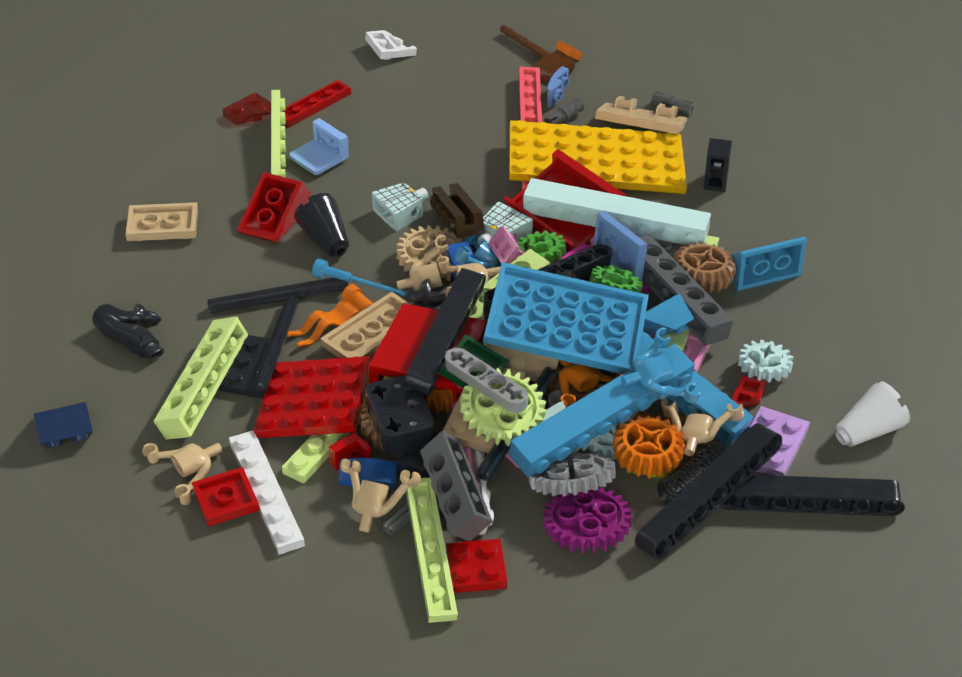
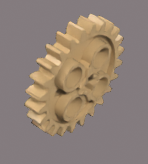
M427 225V229H423L421 226H418V231L411 228L410 234L405 232L403 238H399L396 259L399 260L400 266H404V271H409L412 264L425 257L435 248L437 236L444 235L447 238L445 241L440 242L439 246L466 241H463L464 238L458 239L453 232L449 233L448 228L440 230V227L436 226L435 229H432L430 225ZM439 252L428 264L435 263L439 256H446L445 252ZM452 272L447 274L439 273L441 280L445 278L447 281H450Z

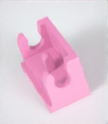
M501 226L488 243L501 264L502 262L511 264L517 257L524 254L516 243V238L504 226Z

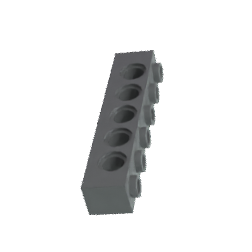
M650 234L639 236L640 239L647 243L642 281L662 302L680 293L694 317L686 325L704 346L728 339L733 319Z

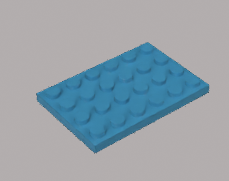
M502 262L483 343L624 374L634 368V361L639 356L649 295Z

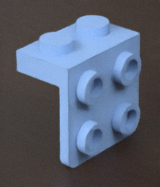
M318 118L313 121L314 139L289 153L291 160L312 174L319 175L349 158L348 136Z

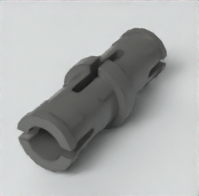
M658 91L652 95V104L659 105L662 103L667 108L678 106V112L688 114L689 116L694 111V102L679 99L677 95L669 96Z
M575 99L566 106H560L556 112L545 117L544 122H551V124L566 123L572 116L583 111L584 105L581 103L577 106L581 100Z

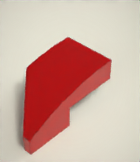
M742 375L738 387L735 388L732 400L739 406L742 404L743 408L760 404L766 388V381H757L756 378Z

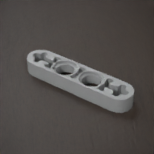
M452 348L447 351L445 366L450 373L510 412L519 413L527 408L528 393L523 387L462 348ZM472 371H481L483 374L472 376L470 373ZM497 383L501 384L503 387L500 389H492L489 386L491 384Z

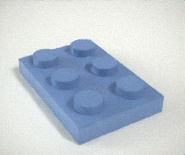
M607 212L598 213L593 246L602 244L612 249L611 265L631 271L633 277H639V281L642 282L647 243Z

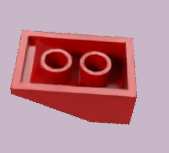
M263 172L237 228V232L278 243L296 222L294 219L296 209L301 203L304 206L308 202L311 193L302 181Z

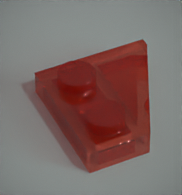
M255 92L223 108V116L236 125L249 121H260L263 115L271 114V102Z

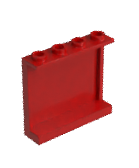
M559 149L552 153V163L535 178L627 197L626 194ZM527 186L512 199L507 196L503 197L505 205L533 219L532 230L534 233L538 231L542 234L544 231H548L550 234L556 232L557 236L562 235L566 243V253L583 243L588 245L595 236L596 227L533 215L523 208V199Z
M402 304L368 365L369 384L382 381L384 376L395 378L407 375L409 367L439 310ZM469 317L455 347L465 334L484 345L483 339L488 321ZM438 372L439 378L435 387L452 390L453 403H457L464 388Z

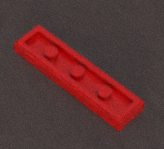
M336 80L288 105L286 111H282L285 112L286 125L283 126L289 128L351 95V88Z

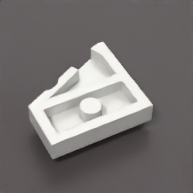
M385 30L366 32L365 40L380 59L389 60L397 57L416 56L417 48L415 46H404L402 39L392 36V34Z

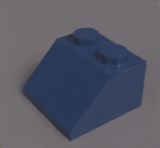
M86 402L34 414L40 444L46 443L47 448L63 445L62 439L71 437L73 442L89 439L88 433L93 432Z

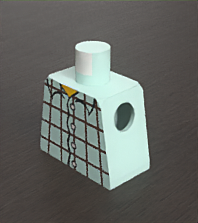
M406 183L372 192L373 211L396 232L422 217L423 202L429 199L425 188L414 191Z
M497 202L483 217L484 234H480L478 244L480 245L482 241L488 244L501 226H504L516 238L517 242H520V237L526 238V234H532L533 219L501 202Z

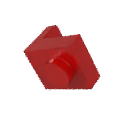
M354 432L329 446L330 465L337 471L339 470L341 459L371 458V446L365 439L362 440Z

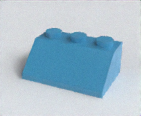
M804 236L731 254L730 256L734 257L736 267L732 283L737 291L800 276L802 274L807 238Z

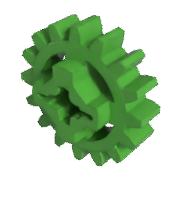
M536 231L535 235L528 233L526 238L520 237V242H516L524 253L531 249L549 261L550 264L554 263L555 260H561L562 256L566 255L565 240H563L562 235L557 236L556 232L550 234L548 231H544L540 234Z
M603 265V268L596 266V269H592L589 282L637 293L641 292L643 282L639 281V277H633L631 271L618 268L615 265H609V267Z

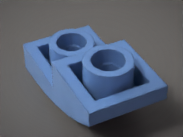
M560 67L551 77L547 89V107L551 108L562 100L563 90L569 85L568 68Z

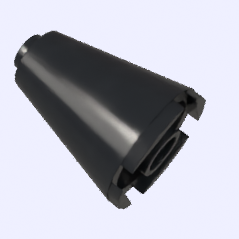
M319 193L309 197V202L304 206L301 203L295 211L294 219L297 225L330 256H342L346 253L349 242L336 199L328 193Z

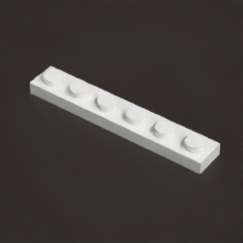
M254 431L229 437L232 451L239 466L243 467L259 502L260 514L278 554L305 547L304 538Z

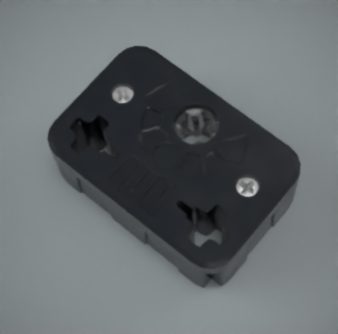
M406 375L368 384L365 388L368 414L372 419L384 452H390L391 455L424 448L435 438L434 419L421 392L404 386Z

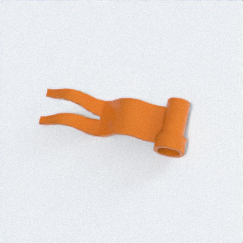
M351 284L344 289L342 293L343 300L329 312L314 311L300 329L289 331L287 337L305 335L320 320L310 338L296 343L299 348L310 346L318 341L328 326H340L374 303L363 295L359 287Z

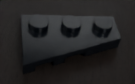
M247 336L219 386L220 391L264 399L266 391L258 393L257 390L253 389V383L268 347V338Z

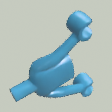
M480 234L465 237V241L476 248L473 254L475 259L469 257L472 252L466 246H461L455 255V259L461 264L465 262L468 264L480 263L486 269L492 266L495 268L501 267V262L490 246L484 241L480 245L478 244L477 239Z
M664 327L659 328L654 338V344L635 359V372L623 375L622 382L624 386L640 382L644 388L652 392L682 396L688 403H695L700 396V392L691 393L696 387L694 382L688 383L685 389L659 384L673 378L672 367L666 356L661 354L652 357L659 348L667 347L671 337L661 338L665 335L666 329Z

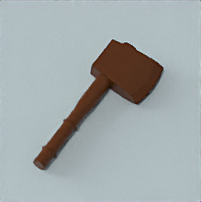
M506 25L500 27V32L541 58L531 66L540 68V79L549 83L553 74L562 66L569 69V74L575 69V60L560 50L549 53L539 45L532 43L526 37L515 32L512 28Z

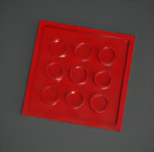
M371 356L278 362L269 387L265 392L253 430L254 434H256L257 438L356 432L365 396V388L369 380L368 365L371 361Z

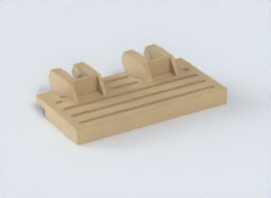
M624 96L617 97L615 104L604 103L596 110L595 119L674 134H679L687 122V117H677L678 106L667 108L665 104L660 103L656 108V112L636 109L637 99L625 100Z

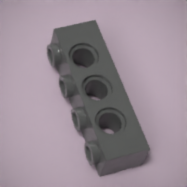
M441 431L420 450L424 460L423 465L430 476L431 486L436 492L439 508L445 516L448 531L454 537L471 541L493 521L460 439Z

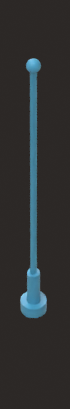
M318 258L313 265V277L323 279L325 276H330L346 282L355 281L402 296L408 293L355 277L352 273L329 267L326 260Z

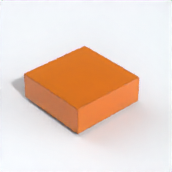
M558 41L555 46L564 54L579 61L583 56L582 52L562 41Z

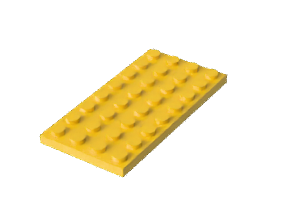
M510 120L509 180L530 182L531 178L535 179L552 163V153L559 149L617 189L686 194L687 184L681 134Z

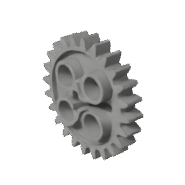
M578 452L576 455L570 453L564 460H557L550 464L544 472L540 474L535 473L530 476L529 484L532 490L535 489L536 493L543 492V495L552 493V496L557 494L566 496L568 493L577 495L581 491L588 493V490H598V486L605 487L606 483L612 482L616 474L615 463L612 458H608L607 455L600 456V453L594 455L591 452L586 454ZM569 468H574L575 479L570 480Z

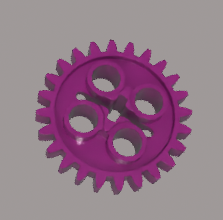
M600 487L598 490H588V493L581 491L577 495L568 493L566 496L559 494V497L552 496L551 502L546 503V509L543 510L544 529H546V535L552 536L553 543L560 541V548L569 545L570 552L580 548L581 554H584L586 549H591L594 554L596 553V548L599 547L603 551H607L608 544L616 547L617 541L623 542L624 535H629V528L632 527L631 508H628L627 501L622 502V495L614 497V490L605 493L604 487Z

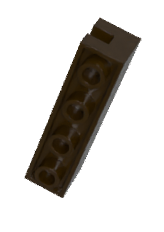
M458 183L449 184L450 195H447L441 186L432 188L433 196H430L431 208L436 210L437 216L442 218L444 224H447L450 232H453L458 239L484 234L482 211Z

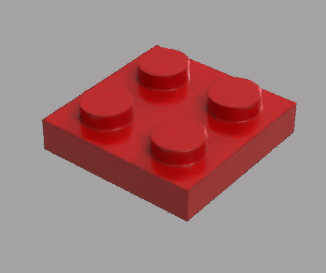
M243 467L191 482L193 492L208 527L260 511L259 502Z
M501 538L446 543V554L454 593L507 588V575Z

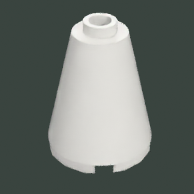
M882 381L878 384H873L837 424L835 435L842 445L853 447L900 429L910 422V414L906 404L901 407L897 399L901 397L898 392Z

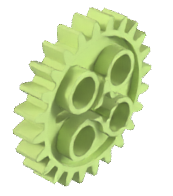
M507 369L503 375L523 387L528 393V406L524 411L519 413L510 412L468 385L464 386L463 394L461 395L460 412L464 413L462 420L465 422L469 421V430L477 428V437L485 434L486 442L491 438H495L496 445L500 443V440H504L506 445L509 446L512 439L544 421L546 401L541 400L543 392H536L537 384L528 385L529 377L521 380L520 372L515 376H511L510 369ZM495 383L491 384L489 387L492 389H500L503 386L501 384Z

